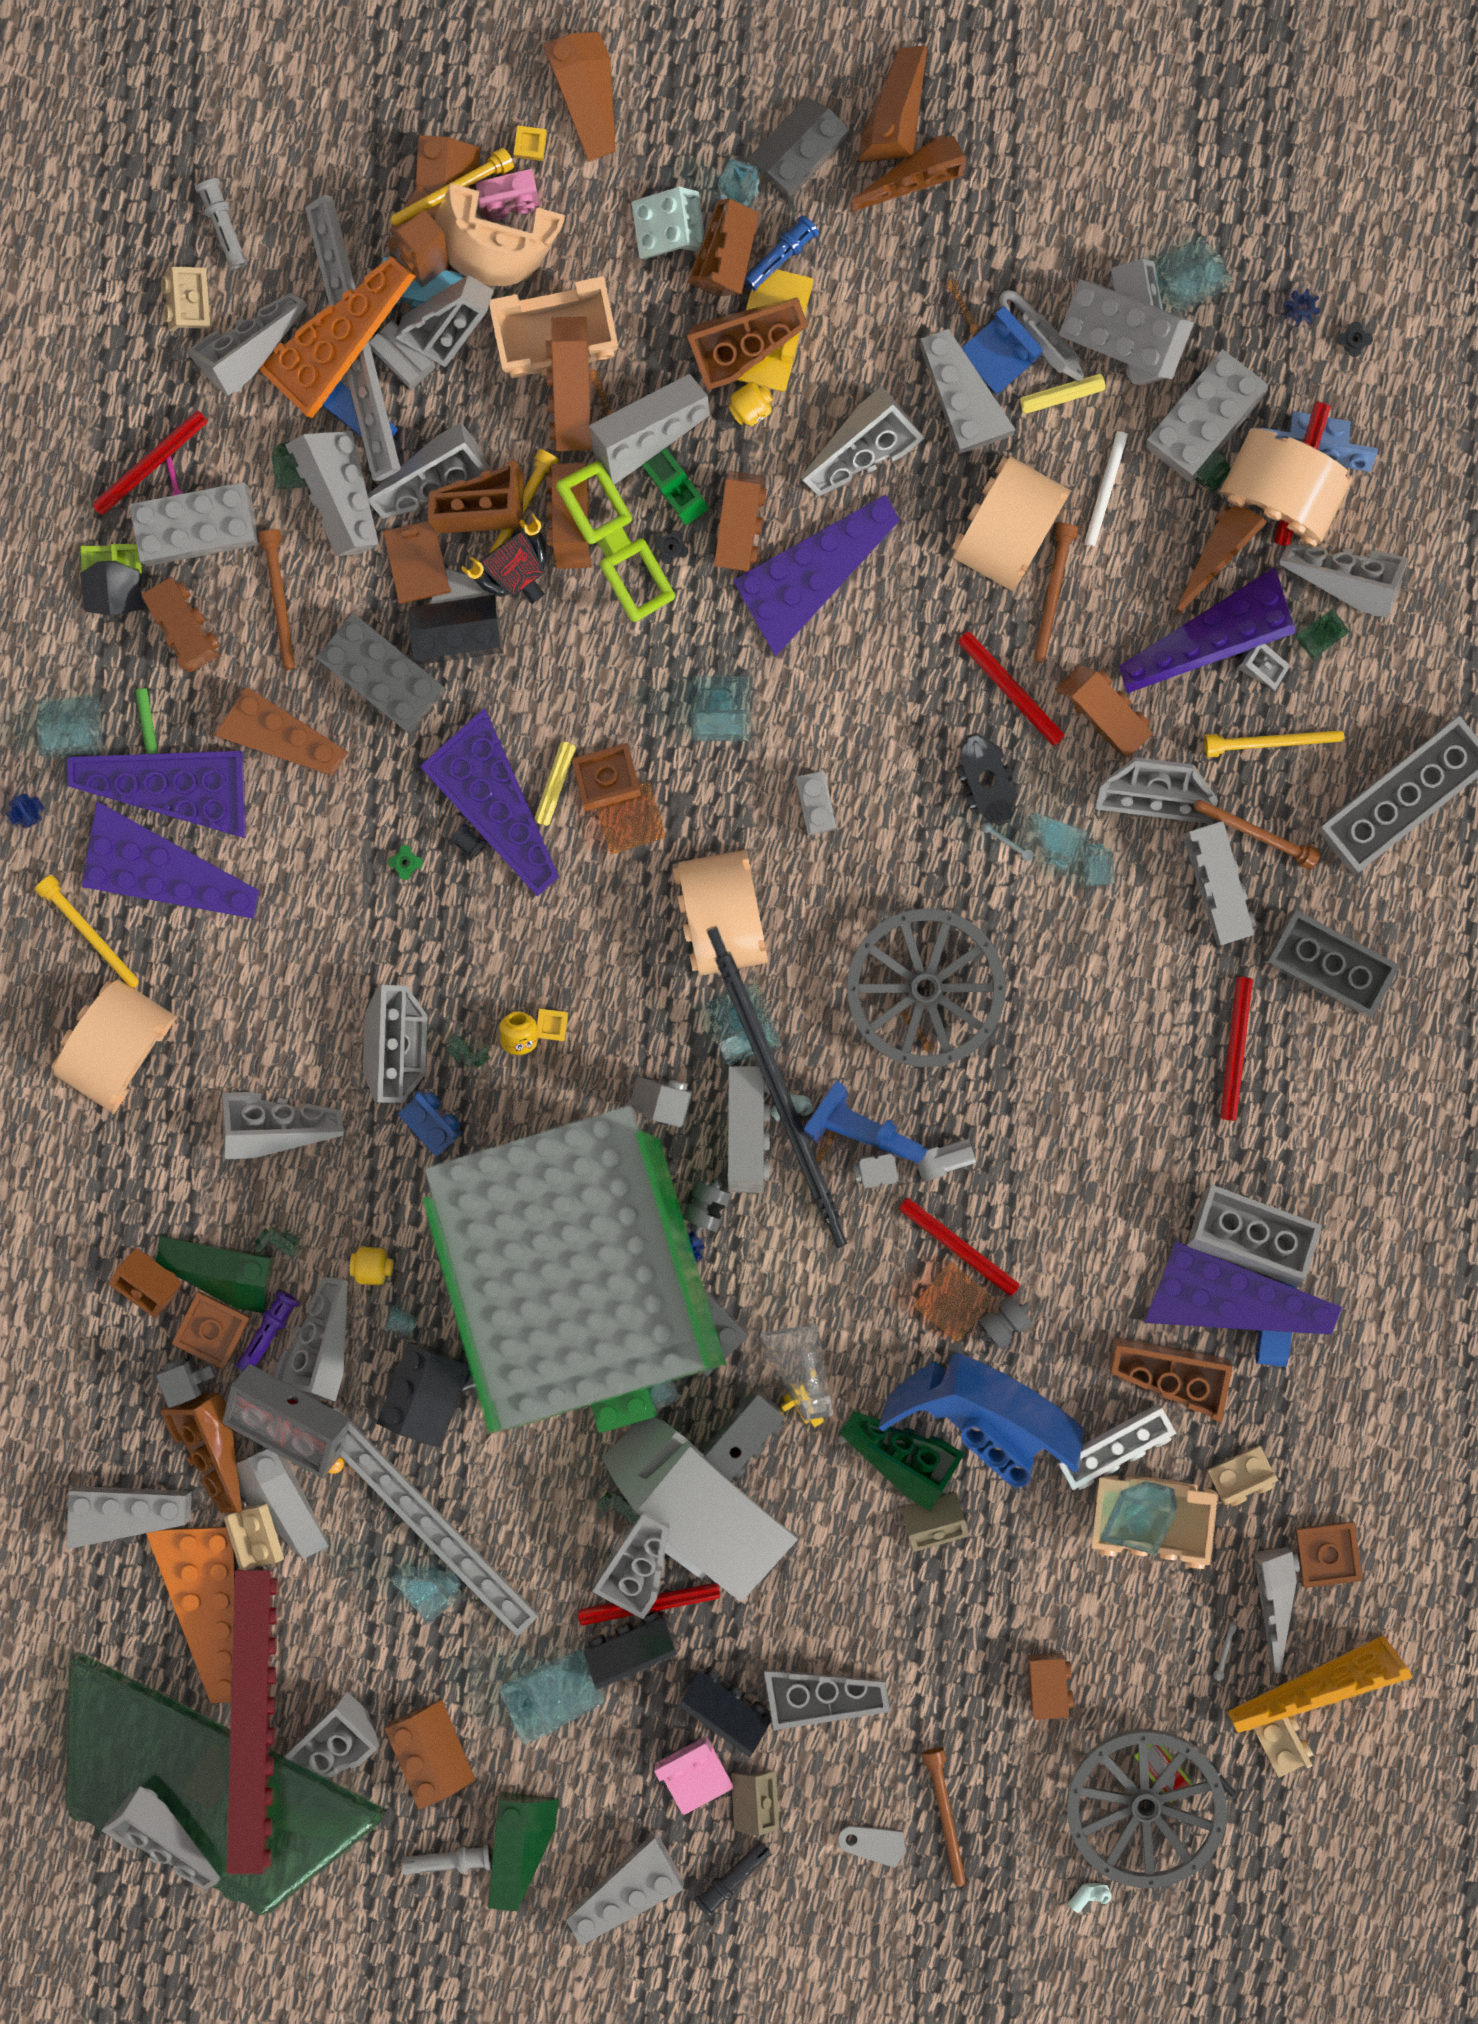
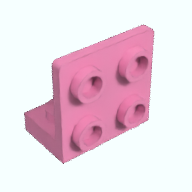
M532 169L475 183L476 189L479 191L478 202L484 219L490 218V221H498L506 218L507 213L518 211L519 214L533 212L535 206L540 205Z
M707 1735L655 1763L654 1772L659 1781H665L682 1814H687L733 1789V1783Z

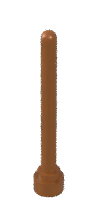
M1060 522L1055 524L1053 535L1056 536L1055 541L1058 543L1034 659L1038 663H1042L1046 659L1069 544H1072L1073 539L1077 538L1079 527L1072 524Z
M279 529L257 532L258 544L262 545V550L266 551L283 666L286 670H292L295 662L277 551L280 548L279 543L282 542L281 532Z
M1197 800L1194 803V808L1197 811L1220 822L1224 821V824L1293 856L1297 864L1307 870H1312L1319 860L1320 850L1309 844L1300 846L1293 844L1203 800Z
M943 1747L927 1749L921 1752L923 1765L927 1766L928 1771H931L954 1883L956 1886L962 1887L966 1880L942 1770L945 1767L944 1762H946L945 1751Z

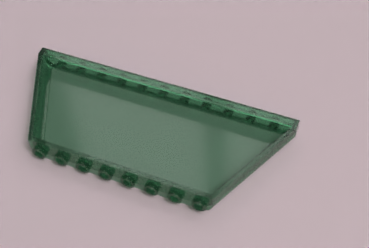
M75 1653L69 1664L66 1809L69 1811L71 1818L81 1822L86 1821L94 1825L96 1831L107 1835L101 1831L103 1826L127 1796L140 1786L152 1790L156 1793L158 1799L167 1806L219 1875L220 1880L218 1883L210 1888L223 1892V1896L231 1901H240L248 1905L249 1909L258 1915L272 1913L383 1820L387 1809L269 1749V1757H274V1773L268 1777V1788L273 1787V1805L268 1806V1818H272L273 1829L272 1836L267 1837V1849L272 1850L271 1867H266L265 1874H227L231 1729L83 1653ZM146 1852V1856L150 1858V1854Z

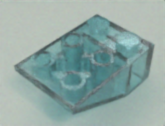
M582 1648L503 1683L499 1690L523 1745L551 1733L605 1703L601 1690L596 1691Z

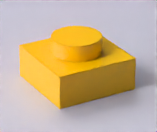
M517 125L514 158L543 161L547 130Z
M539 1009L537 1038L565 1041L569 1012Z

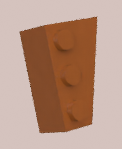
M730 198L717 200L687 283L717 297L742 294L759 213Z
M425 209L399 228L385 244L395 257L416 276L413 281L416 280L421 287H424L449 267L444 231Z
M516 460L507 462V466L492 472L486 470L481 472L479 477L466 482L460 480L429 492L428 521L438 534L522 528L519 521L523 519V471Z
M587 463L551 464L552 475H546L547 493H552V501L547 502V519H552V528H547L548 546H553L557 569L592 568L590 544L584 539L556 489L557 481L587 466ZM588 478L570 489L589 522Z
M729 470L725 482L714 566L749 571L751 563H757L759 546L753 545L755 534L760 535L763 518L758 517L759 505L764 506L767 488H762L764 475Z
M170 577L141 594L154 620L165 634L168 646H172L178 657L176 661L179 667L191 673L220 656L216 649L220 647V644L213 632L207 633L202 623L206 620L197 606L192 608L187 598L191 594L183 581L178 583L177 580Z
M1079 664L1055 690L1060 695H1066L1075 705L1074 709L1079 714L1082 713L1092 723L1093 728L1120 755L1129 758L1153 734L1147 727L1150 722L1139 711L1135 713L1128 706L1131 703L1129 698L1120 690L1116 692L1110 686L1113 681L1103 670L1096 671Z

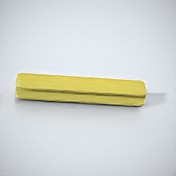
M1101 374L1083 378L1080 382L1073 381L1020 398L1021 409L1023 413L1028 414L1105 390V381Z
M565 741L560 743L534 818L536 823L544 826L550 824L576 749L575 745Z

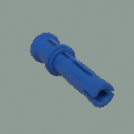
M801 215L797 219L798 223L788 232H783L780 235L779 243L745 275L744 284L751 291L755 292L791 255H799L802 252L801 248L811 238H816L819 235L816 226L806 216Z

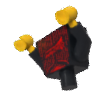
M531 514L533 522L530 525H526L523 519L519 521L524 531H518L480 561L471 557L470 559L473 561L471 569L467 570L464 566L461 567V570L471 577L482 590L499 597L506 595L514 597L522 591L530 604H533L545 594L535 581L545 573L543 568L547 563L545 541L540 531L541 523L534 514Z

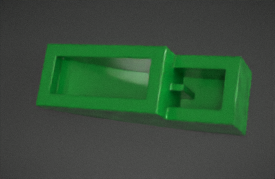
M666 448L641 465L685 526L709 510L704 498Z

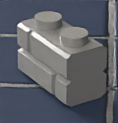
M392 320L369 342L370 348L412 391L436 365L432 359L395 338L399 326Z
M825 771L796 777L807 836L835 831L837 828Z
M889 1152L877 1153L876 1157L873 1154L859 1156L858 1163L853 1164L856 1183L862 1182L865 1188L876 1187L880 1183L883 1185L897 1183L898 1175L895 1157Z

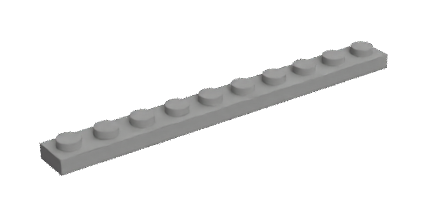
M323 195L306 206L305 209L329 305L334 306L343 299L342 294L349 289H355V284L333 196ZM368 341L346 374L372 479L382 481L400 471L401 468Z
M337 1407L333 1409L335 1411L342 1413ZM350 1421L340 1456L518 1637L539 1614Z

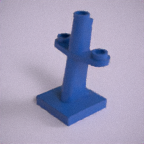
M835 1081L804 1128L807 1138L815 1143H818L826 1129L911 1160L918 1165L928 1151L923 1145L896 1133L897 1126L893 1124L894 1121L887 1119L882 1126L849 1109L846 1105V1099L849 1096L847 1088L838 1081Z

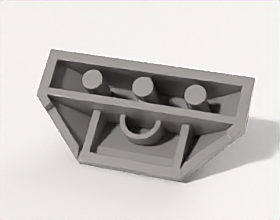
M1134 757L1100 783L1096 809L1212 824L1213 818L1197 811L1194 808V803L1197 800H1203L1217 807L1218 798L1192 764Z
M378 985L365 1012L363 1074L374 1102L404 1103L408 1095L426 1074L428 1016L408 986Z

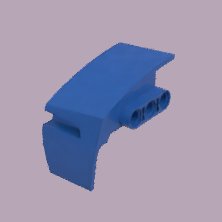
M960 1353L951 1355L947 1370L934 1361L915 1372L888 1395L878 1427L884 1431L903 1418L921 1410L928 1411L935 1418L947 1417L962 1431V1442L1008 1484L1014 1487H1023L1029 1483L1034 1464L1033 1456L1043 1448L1063 1462L1074 1473L1079 1470L1083 1427L1026 1385L978 1360Z

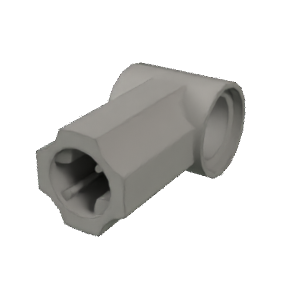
M965 1139L941 1148L936 1146L927 1149L925 1157L919 1165L917 1164L922 1182L945 1176L949 1171L974 1164L976 1160L969 1139Z

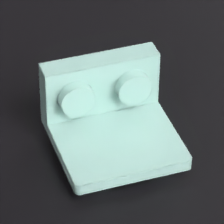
M676 187L632 202L639 258L648 259L681 248L694 252L699 251L705 234L698 191Z

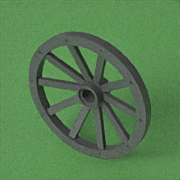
M916 909L902 912L876 926L864 938L856 950L847 978V998L850 1012L864 1038L876 1050L888 1058L916 1067H937L951 1064L978 1049L995 1029L1002 1014L1006 995V982L1002 962L988 937L965 918L937 909ZM935 921L942 923L926 971H924L909 924L911 922ZM901 926L916 972L915 975L874 946L881 937L896 927ZM950 926L961 930L977 944L941 972L935 974ZM868 953L909 981V984H859L861 969ZM980 953H984L991 969L993 983L942 984V981ZM921 980H929L933 984L934 990L928 997L921 996L918 993L917 986ZM942 992H993L991 1007L984 1023L942 995ZM859 993H909L907 997L870 1024L864 1015ZM913 1002H916L901 1051L881 1039L875 1031ZM935 1002H938L978 1030L976 1034L963 1045L951 1050ZM925 1005L928 1008L943 1052L941 1054H910Z
M1137 1729L1125 1731L1105 1739L1082 1759L1069 1785L1067 1818L1071 1835L1078 1850L1098 1872L1111 1880L1127 1886L1157 1888L1172 1885L1190 1877L1208 1862L1222 1839L1227 1819V1805L1220 1777L1213 1764L1201 1750L1184 1738L1169 1732L1155 1729ZM1148 1744L1160 1745L1177 1751L1178 1753L1155 1783L1149 1786ZM1138 1745L1140 1786L1137 1787L1109 1756L1111 1753L1128 1746ZM1186 1758L1194 1762L1207 1779L1204 1782L1160 1793ZM1102 1762L1130 1794L1086 1787L1084 1783L1095 1766ZM1212 1791L1214 1800L1213 1821L1163 1803ZM1080 1796L1127 1804V1806L1081 1826L1079 1818ZM1143 1799H1149L1153 1802L1152 1806L1146 1809L1140 1808L1138 1803ZM1160 1814L1208 1830L1209 1833L1201 1847L1191 1855ZM1132 1815L1107 1859H1105L1093 1848L1086 1836ZM1154 1821L1183 1859V1863L1164 1871L1154 1872L1151 1822ZM1139 1822H1142L1145 1872L1130 1871L1115 1865Z

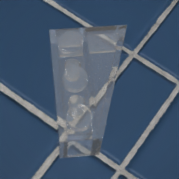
M818 1323L761 1333L764 1353L803 1419L806 1421L833 1416Z

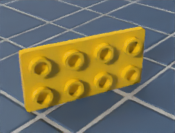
M777 269L755 292H750L746 310L798 297L805 315L813 286V278ZM801 332L767 355L760 363L755 364L736 381L744 383L754 382L760 387L765 385L768 389L785 392Z

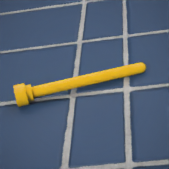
M500 148L491 153L487 163L451 182V184L467 188L492 173L503 175L514 168L513 160L506 149ZM450 183L392 215L390 219L392 225L399 226L418 215L424 209L428 210L442 202Z
M540 448L534 457V460H536L534 466L536 468L524 488L523 514L545 474L550 473L552 469L551 464H558L560 461L554 455ZM502 529L490 552L507 541L513 535L515 529Z
M1340 730L1224 739L1223 736H1218L1217 734H1205L1203 739L1204 754L1206 758L1218 757L1219 754H1224L1226 750L1341 742L1344 740L1345 735Z
M52 874L43 879L34 888L41 898L45 897L48 901L52 900L124 982L131 988L136 987L139 983L138 978L60 893L61 888L58 886L60 883Z

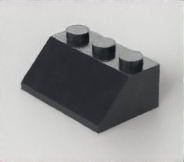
M496 595L409 607V632L413 660L417 665L504 653Z
M408 1342L377 1424L398 1435L441 1448L470 1373V1365L429 1345Z
M655 1611L646 1614L642 1622L632 1626L628 1622L615 1628V1634L605 1638L604 1634L590 1639L588 1641L589 1645L584 1650L593 1684L597 1691L678 1655L679 1642L666 1612L658 1614Z
M700 1665L680 1692L678 1706L750 1758L771 1723V1716L768 1715L769 1710L758 1701L752 1703L744 1697L746 1693L737 1685L732 1683L728 1686L721 1681L722 1675L714 1668L708 1666L705 1669Z

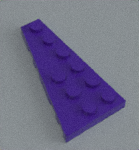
M97 801L81 887L254 919L259 895L258 889Z

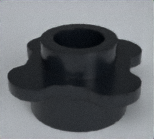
M1352 322L1349 325V329L1338 336L1337 341L1339 345H1343L1350 356L1358 357L1365 346L1372 344L1373 336L1362 329L1361 323ZM1353 337H1357L1358 341L1354 342Z
M673 530L671 534L656 538L655 546L660 549L663 563L670 564L673 559L678 557L685 558L688 555V548L683 545L681 540V532ZM669 545H674V549L670 550Z

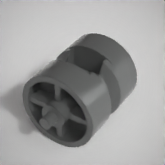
M715 1178L713 1183L710 1182V1184L697 1180L691 1193L694 1200L687 1204L683 1214V1219L693 1223V1226H695L694 1233L699 1234L700 1230H704V1228L714 1232L718 1231L723 1218L720 1211L727 1208L732 1193L721 1189L719 1185L720 1179Z
M1011 1295L1000 1302V1312L998 1314L987 1312L978 1319L986 1330L984 1331L985 1335L981 1339L984 1342L988 1339L990 1341L994 1340L1001 1350L1012 1342L1013 1331L1019 1333L1022 1331L1024 1333L1034 1325L1026 1315L1028 1313L1026 1310L1031 1307L1028 1302L1024 1305L1021 1303L1018 1305Z

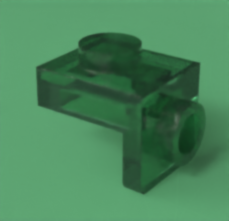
M282 442L275 446L271 456L277 490L301 488L307 485L305 479H301L296 467H298V463L293 453L289 454L285 444L288 442Z
M1214 450L1196 471L1198 477L1195 481L1214 493L1228 476L1231 468L1223 455Z
M1331 609L1295 637L1313 660L1347 635L1349 630L1344 625L1343 620Z
M455 1033L447 1039L450 1044L447 1050L457 1062L461 1059L467 1068L473 1065L479 1068L491 1059L488 1055L493 1050L490 1045L474 1054L459 1033Z
M275 1226L270 1230L265 1228L255 1240L258 1246L254 1252L258 1255L263 1253L271 1242L289 1257L294 1258L303 1247L298 1244L300 1241L298 1236L287 1229L283 1232Z
M617 1489L612 1495L606 1492L596 1504L600 1508L596 1516L600 1519L611 1506L633 1524L639 1518V1515L633 1510L624 1495Z

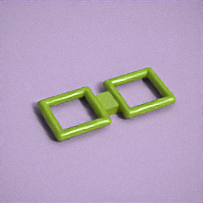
M595 461L557 481L556 489L588 544L598 542L606 557L600 561V567L629 619L632 622H637L673 601L675 593L646 541L640 538L631 543L622 527L631 523L632 516L603 464L600 461ZM596 475L618 517L593 530L570 488ZM639 552L661 594L637 608L614 566Z

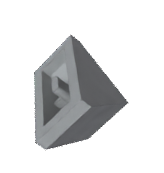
M1263 644L1246 650L1236 668L1276 691L1290 665L1269 646Z

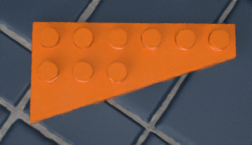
M392 256L365 276L364 282L354 290L349 289L342 294L343 299L334 306L328 305L295 331V336L291 340L276 346L274 353L265 360L259 370L306 416L313 418L416 276L398 259Z
M227 1527L171 1528L146 1533L210 1703H230L232 1695L236 1565L235 1553Z

